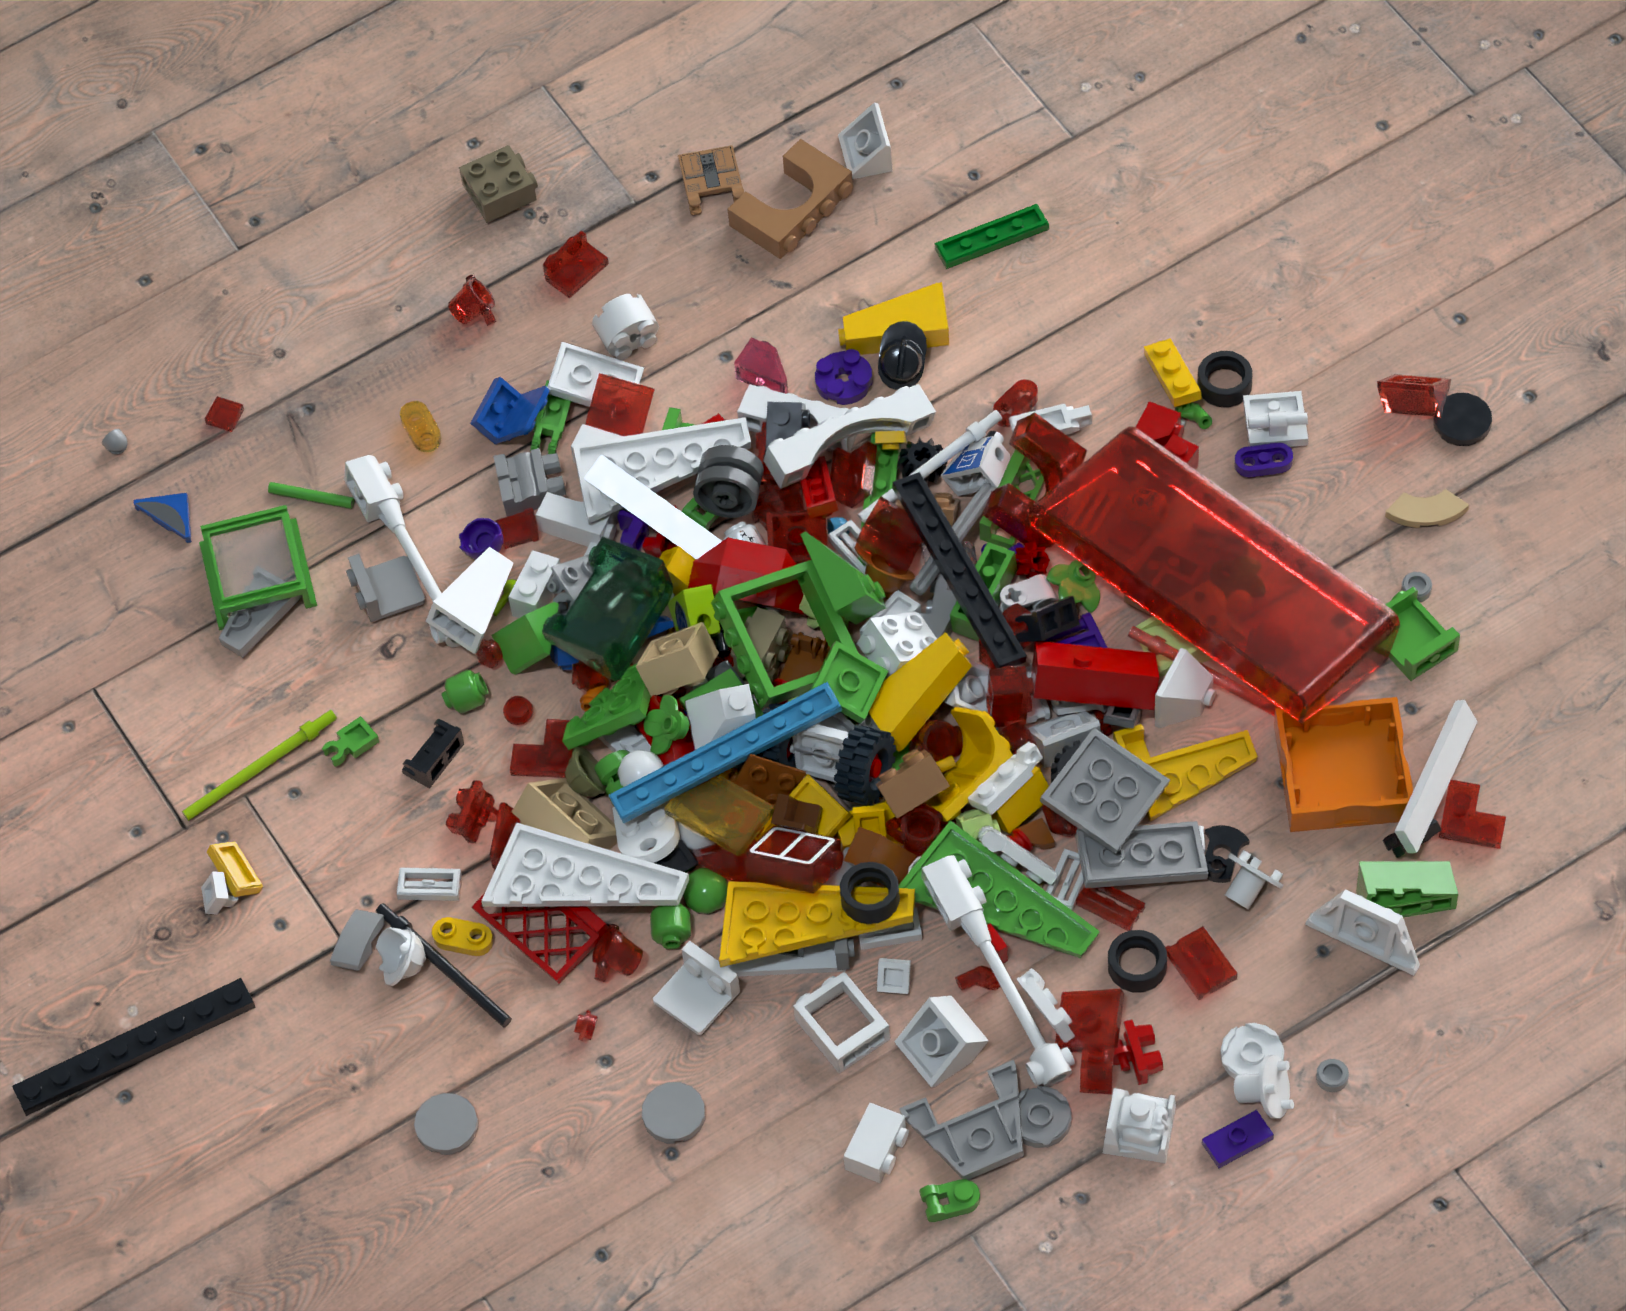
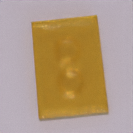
M717 775L672 798L664 807V812L669 817L740 857L773 816L775 806L723 776Z

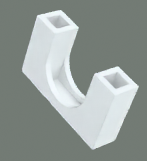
M582 424L571 445L573 462L575 463L573 444L623 436ZM547 492L535 516L538 531L587 547L590 542L606 546L607 542H611L615 536L619 511H627V509H619L588 524L584 502Z

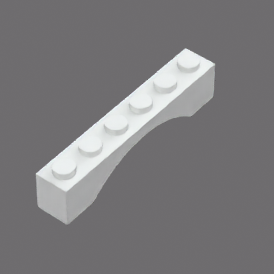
M919 384L910 388L904 386L893 395L885 398L882 396L877 397L869 405L861 408L853 407L840 417L835 419L833 417L827 418L816 427L811 429L803 428L797 431L792 437L784 440L783 438L774 440L769 444L763 461L780 489L805 479L817 458L833 444L854 435L876 431H905L906 436L931 426L936 411Z

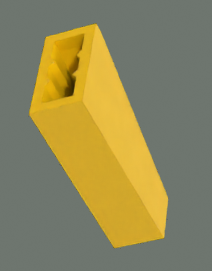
M942 282L843 316V328L838 329L840 346L845 345L846 350L855 349L860 355L879 353L884 332L890 325L901 321L914 323L922 329L926 337L927 348L949 345V328Z
M945 632L883 681L868 713L880 730L892 734L891 736L895 740L893 745H896L898 752L907 746L972 667L966 658V655L970 652L959 638L953 641Z

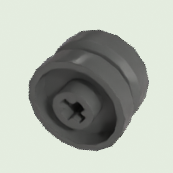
M719 445L709 448L702 454L693 491L695 501L702 509L717 516L738 518L748 515L755 509L759 496V488L764 473L761 460L752 452L733 445Z

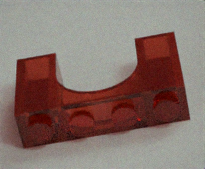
M1034 412L1017 421L1009 445L1034 462L1039 468L1045 481V498L1042 503L1036 502L1010 483H1007L991 491L983 516L1024 545L1025 543L1036 542L1037 547L1047 548L1052 547L1059 538L1058 531L1068 513L1067 506L1069 500L1076 491L1075 484L1078 475L1084 468L1085 463L1083 461L1087 450Z

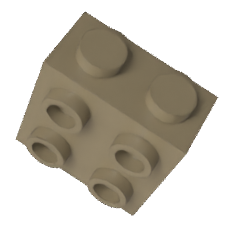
M509 145L459 167L462 185L486 223L537 200L535 188L538 185L534 175L531 172H526L525 163L519 153L515 154Z
M757 607L754 615L747 618L744 626L772 683L778 677V668L781 662H786L791 650L787 640L789 630L786 629L785 616H782L775 610H765ZM732 649L733 668L743 682L749 684L745 674H742L737 667V657Z

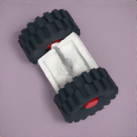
M770 704L769 708L764 709L763 715L781 706V704ZM815 724L755 756L806 771V775L809 774L814 777L837 782L834 788L838 792L837 796L839 798L865 806H872L879 802V797L882 798L875 784L881 781L879 776L891 769L892 764L895 763L896 756H893V753L896 751V745H893L895 740L890 732L856 725L854 730L845 732Z

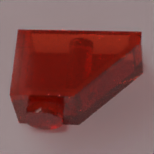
M752 833L747 834L746 837L740 836L692 850L699 864L732 882H756L759 880L758 877L765 875L760 854L750 852V849L757 843Z

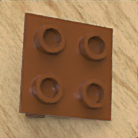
M803 632L793 633L790 644L793 646L779 679L790 682L818 672L830 650L826 639L821 640L820 637H810L804 635Z
M750 754L740 771L730 773L728 783L732 785L726 793L725 799L732 801L737 799L755 805L758 809L773 813L778 793L790 795L803 780L806 771Z

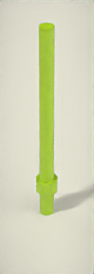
M330 709L313 722L307 721L299 727L300 731L184 809L182 813L185 818L190 821L306 740L310 742L318 737L319 731L337 720L334 712Z

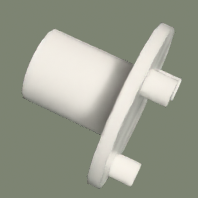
M1243 850L1239 858L1231 853L1228 855L1230 859L1242 867L1225 893V896L1249 909L1266 881L1282 889L1283 884L1279 880L1283 873L1275 869L1271 877L1258 870L1262 862L1261 860L1253 857L1250 864L1247 863L1251 854Z
M1268 1055L1263 1059L1258 1074L1236 1076L1234 1081L1236 1100L1241 1104L1261 1102L1265 1113L1270 1118L1280 1119L1283 1117L1287 1109L1294 1108L1293 1100H1289L1290 1083L1287 1073L1290 1067L1289 1062L1282 1061L1279 1056Z

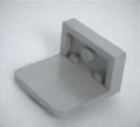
M360 554L348 557L351 569L346 570L350 585L351 587L357 586L359 592L355 593L360 610L366 609L370 622L425 603V596L408 556H401L366 569Z

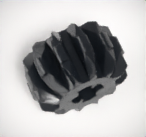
M919 437L916 444L908 441L906 448L901 449L899 453L898 469L902 472V477L909 476L942 451L941 444L934 445L932 438L927 442H923ZM948 461L924 478L927 485L929 481L935 484L938 483L939 477H941V474L946 469Z

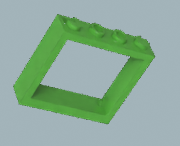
M812 560L720 590L711 602L715 611L713 616L716 620L720 621L724 630V639L727 645L732 647L737 657V667L742 674H745L751 695L755 696L761 709L769 707L770 704H778L810 691L819 671L773 687L733 601L798 580L829 647L831 648L832 644L838 641L858 653L841 615L836 613Z

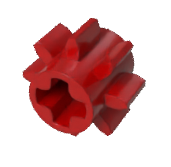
M1036 542L1025 543V547L1016 548L1017 553L1015 556L1018 568L1016 574L1026 575V579L1035 575L1046 574V568L1050 562L1045 552L1046 547H1037Z

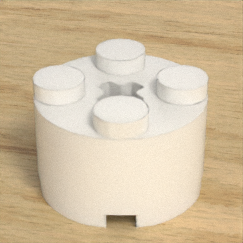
M631 294L616 297L602 307L604 312L599 318L597 315L593 317L592 325L609 354L615 356L618 360L627 359L632 354V350L641 346L649 348L657 341L655 335L658 332L659 324L643 297L637 294L636 298H633Z

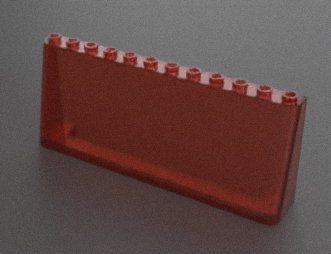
M1132 426L1126 427L1034 503L1029 508L1026 516V523L1301 724L1388 660L1400 628L1399 618L1392 609L1139 429Z

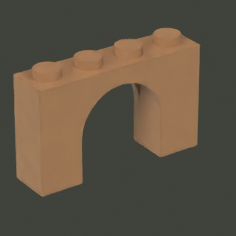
M802 139L797 141L782 157L784 174L805 186L812 193L811 197L803 205L788 210L775 209L745 191L727 209L730 227L779 259L788 252H792L798 242L806 234H810L815 229L817 223L822 218L829 216L834 207L842 199H846L853 190L852 171Z

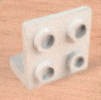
M689 941L682 948L683 966L653 997V1002L697 1035H702L740 993L738 974L726 966L720 967L718 960Z

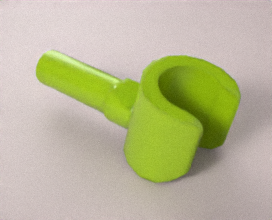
M509 579L506 581L503 595L497 602L493 612L494 616H497L509 601L508 597L517 580Z

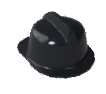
M908 321L896 322L890 325L883 334L878 359V374L882 382L889 388L895 390L904 386L910 388L916 385L922 377L927 344L922 329L916 324Z

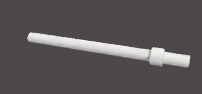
M994 410L979 423L975 421L966 428L967 432L910 475L920 472L923 479L970 443L973 441L978 442L986 436L985 432L1001 421L1002 416L997 410ZM890 489L858 514V517L864 524L898 499L893 489Z

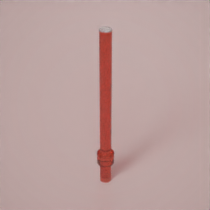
M1135 626L1131 628L1128 637L1147 646V650L1156 653L1157 656L1161 654L1174 661L1179 650L1166 644L1167 640L1158 635L1153 637ZM1199 662L1214 677V684L1275 717V708H1283Z

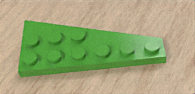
M951 820L899 884V888L915 889V902L938 910L921 879L922 868L944 857L954 855L958 862L963 859L967 862L972 876L967 878L972 888L979 886L982 889L987 901L982 904L986 924L991 923L996 930L1078 958L1084 955L1100 933L1098 929L994 852L988 850L987 847H984L982 843Z

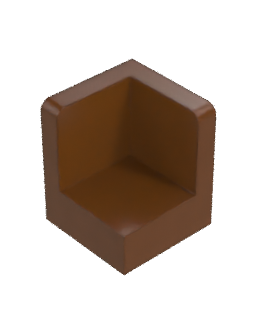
M778 793L771 824L780 828L816 835L822 807L817 804L798 801L789 795Z

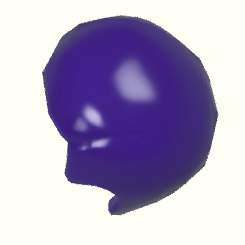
M477 518L468 523L462 533L459 534L461 545L459 548L465 555L474 560L480 557L489 547L499 552L504 539L502 529L497 522L489 518Z

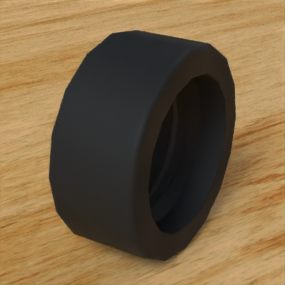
M1218 351L1205 357L1198 367L1197 385L1201 390V397L1207 403L1217 407H1232L1242 403L1243 396L1249 395L1252 388L1253 370L1249 361L1233 351ZM1221 369L1232 370L1242 377V382L1236 387L1222 389L1213 386L1208 381V375Z
M864 862L851 867L843 875L840 882L841 906L846 915L854 921L864 924L880 923L890 918L897 910L900 902L898 879L893 870L884 864L876 862ZM873 881L881 883L888 888V895L882 901L875 904L859 903L851 897V891L857 885L864 882Z
M1130 930L1120 934L1112 941L1108 950V973L1113 982L1121 989L1132 993L1146 992L1154 989L1163 981L1167 971V950L1162 940L1156 935L1144 930ZM1131 948H1143L1154 954L1156 965L1150 972L1134 975L1120 967L1119 957L1124 951Z

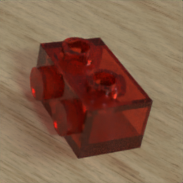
M1005 666L1003 668L989 669L986 708L987 713L995 721L994 727L1026 725L1027 713L1032 712L1031 696H1034L1033 678H1027L1026 667Z

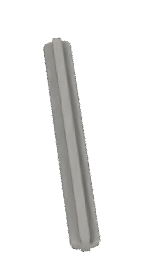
M984 483L952 526L960 542H962L997 493L996 488L991 486L990 483ZM930 556L910 584L911 591L919 596L926 592L940 572L932 556Z

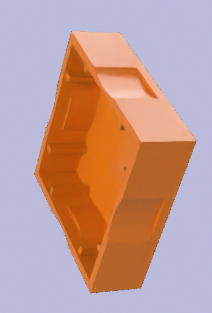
M1397 697L1358 700L1341 705L1315 704L1275 708L1274 730L1290 832L1396 823L1400 821L1413 793L1409 764L1403 751L1404 734Z

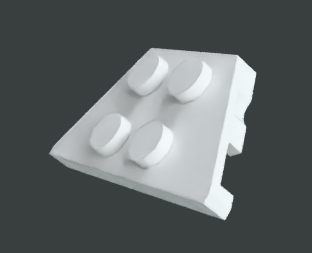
M1345 889L1311 913L1305 925L1413 976L1419 969L1420 963L1403 916L1389 908H1384L1369 901L1361 895L1354 894Z

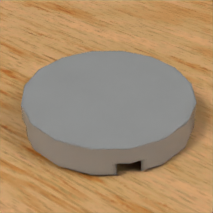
M667 1082L655 1087L646 1096L642 1105V1119L647 1132L656 1140L667 1144H674L675 1141L681 1140L684 1142L693 1138L701 1130L705 1121V1105L701 1095L692 1086L681 1082Z
M1037 1086V1088L1030 1090L1027 1088L1019 1093L1023 1144L1034 1148H1045L1059 1143L1068 1134L1072 1124L1071 1109L1066 1097L1058 1090L1047 1086Z
M443 1093L432 1096L421 1105L415 1116L414 1127L418 1141L425 1149L431 1152H440L441 1155H450L461 1152L472 1143L476 1130H478V1119L474 1107L466 1098L457 1094Z

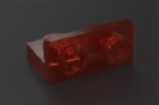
M581 230L575 236L570 237L557 252L550 254L543 263L545 281L570 299L603 270L609 262L607 256L587 242V235Z
M867 441L851 453L839 447L833 450L830 477L837 502L853 508L872 494L877 445Z

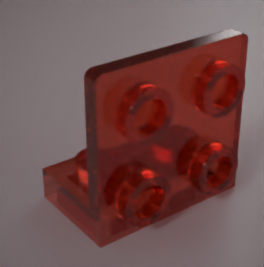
M882 496L878 499L856 539V542L860 544V548L871 555L876 553L886 559L885 562L890 567L908 571L914 556L923 542L906 511Z

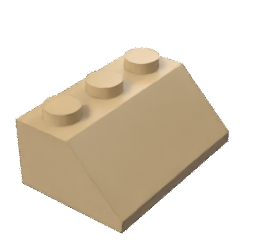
M565 778L528 783L512 810V813L520 819V823L608 850L617 844L615 824L584 795L573 791Z

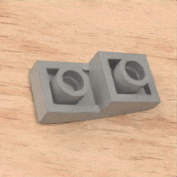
M356 909L340 934L330 959L331 965L359 971L373 953L371 942L385 925L384 915Z

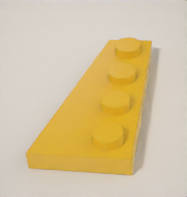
M1248 730L1143 759V762L1170 779L1168 786L1147 812L1150 822L1256 762L1257 754Z

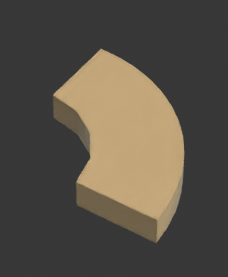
M1447 489L1427 498L1414 497L1404 492L1386 510L1385 517L1398 524L1413 528L1437 524L1439 527L1463 516L1469 510V504Z

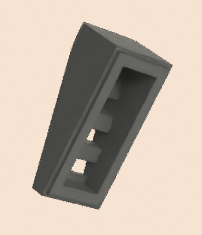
M1109 706L1103 723L1134 728L1141 719L1142 709Z

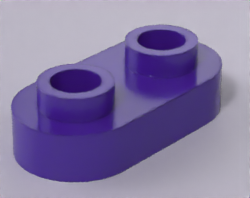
M1284 443L1243 447L1235 455V470L1244 477L1284 473L1292 467L1293 451Z

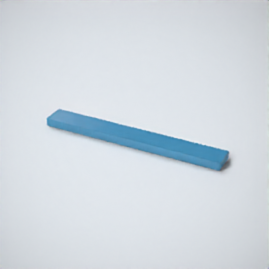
M826 682L609 794V797L624 824L746 761L750 754L757 755L842 711L841 705L830 685Z

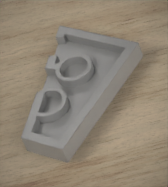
M257 566L253 572L254 579L249 587L246 586L243 593L286 582ZM299 595L232 612L219 636L221 645L243 658L302 596Z

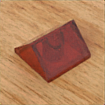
M1394 374L1377 381V388L1384 412L1441 417L1451 385V379L1401 374Z

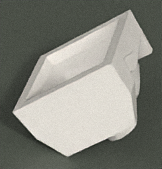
M1114 1088L1102 1153L1166 1163L1176 1109L1175 1095H1170L1168 1099L1140 1093L1129 1095L1127 1090Z

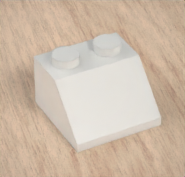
M952 996L929 997L894 1042L931 1087H936L972 1063L989 1040Z

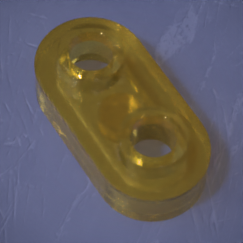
M411 401L403 405L400 410L401 423L414 447L422 452H431L437 449L442 441L441 433L427 406L419 401Z

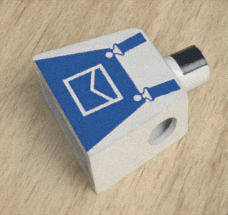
M989 431L985 438L980 439L978 442L973 441L955 455L941 474V477L957 496L975 493L984 483H990L995 488L999 486L1010 461V454L1002 445L1004 438L999 432Z

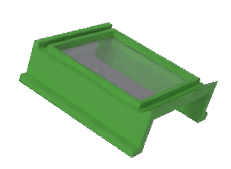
M286 505L200 526L204 541L199 542L219 630L224 629L229 619L228 613L302 595L306 609L317 606L296 518L290 519Z

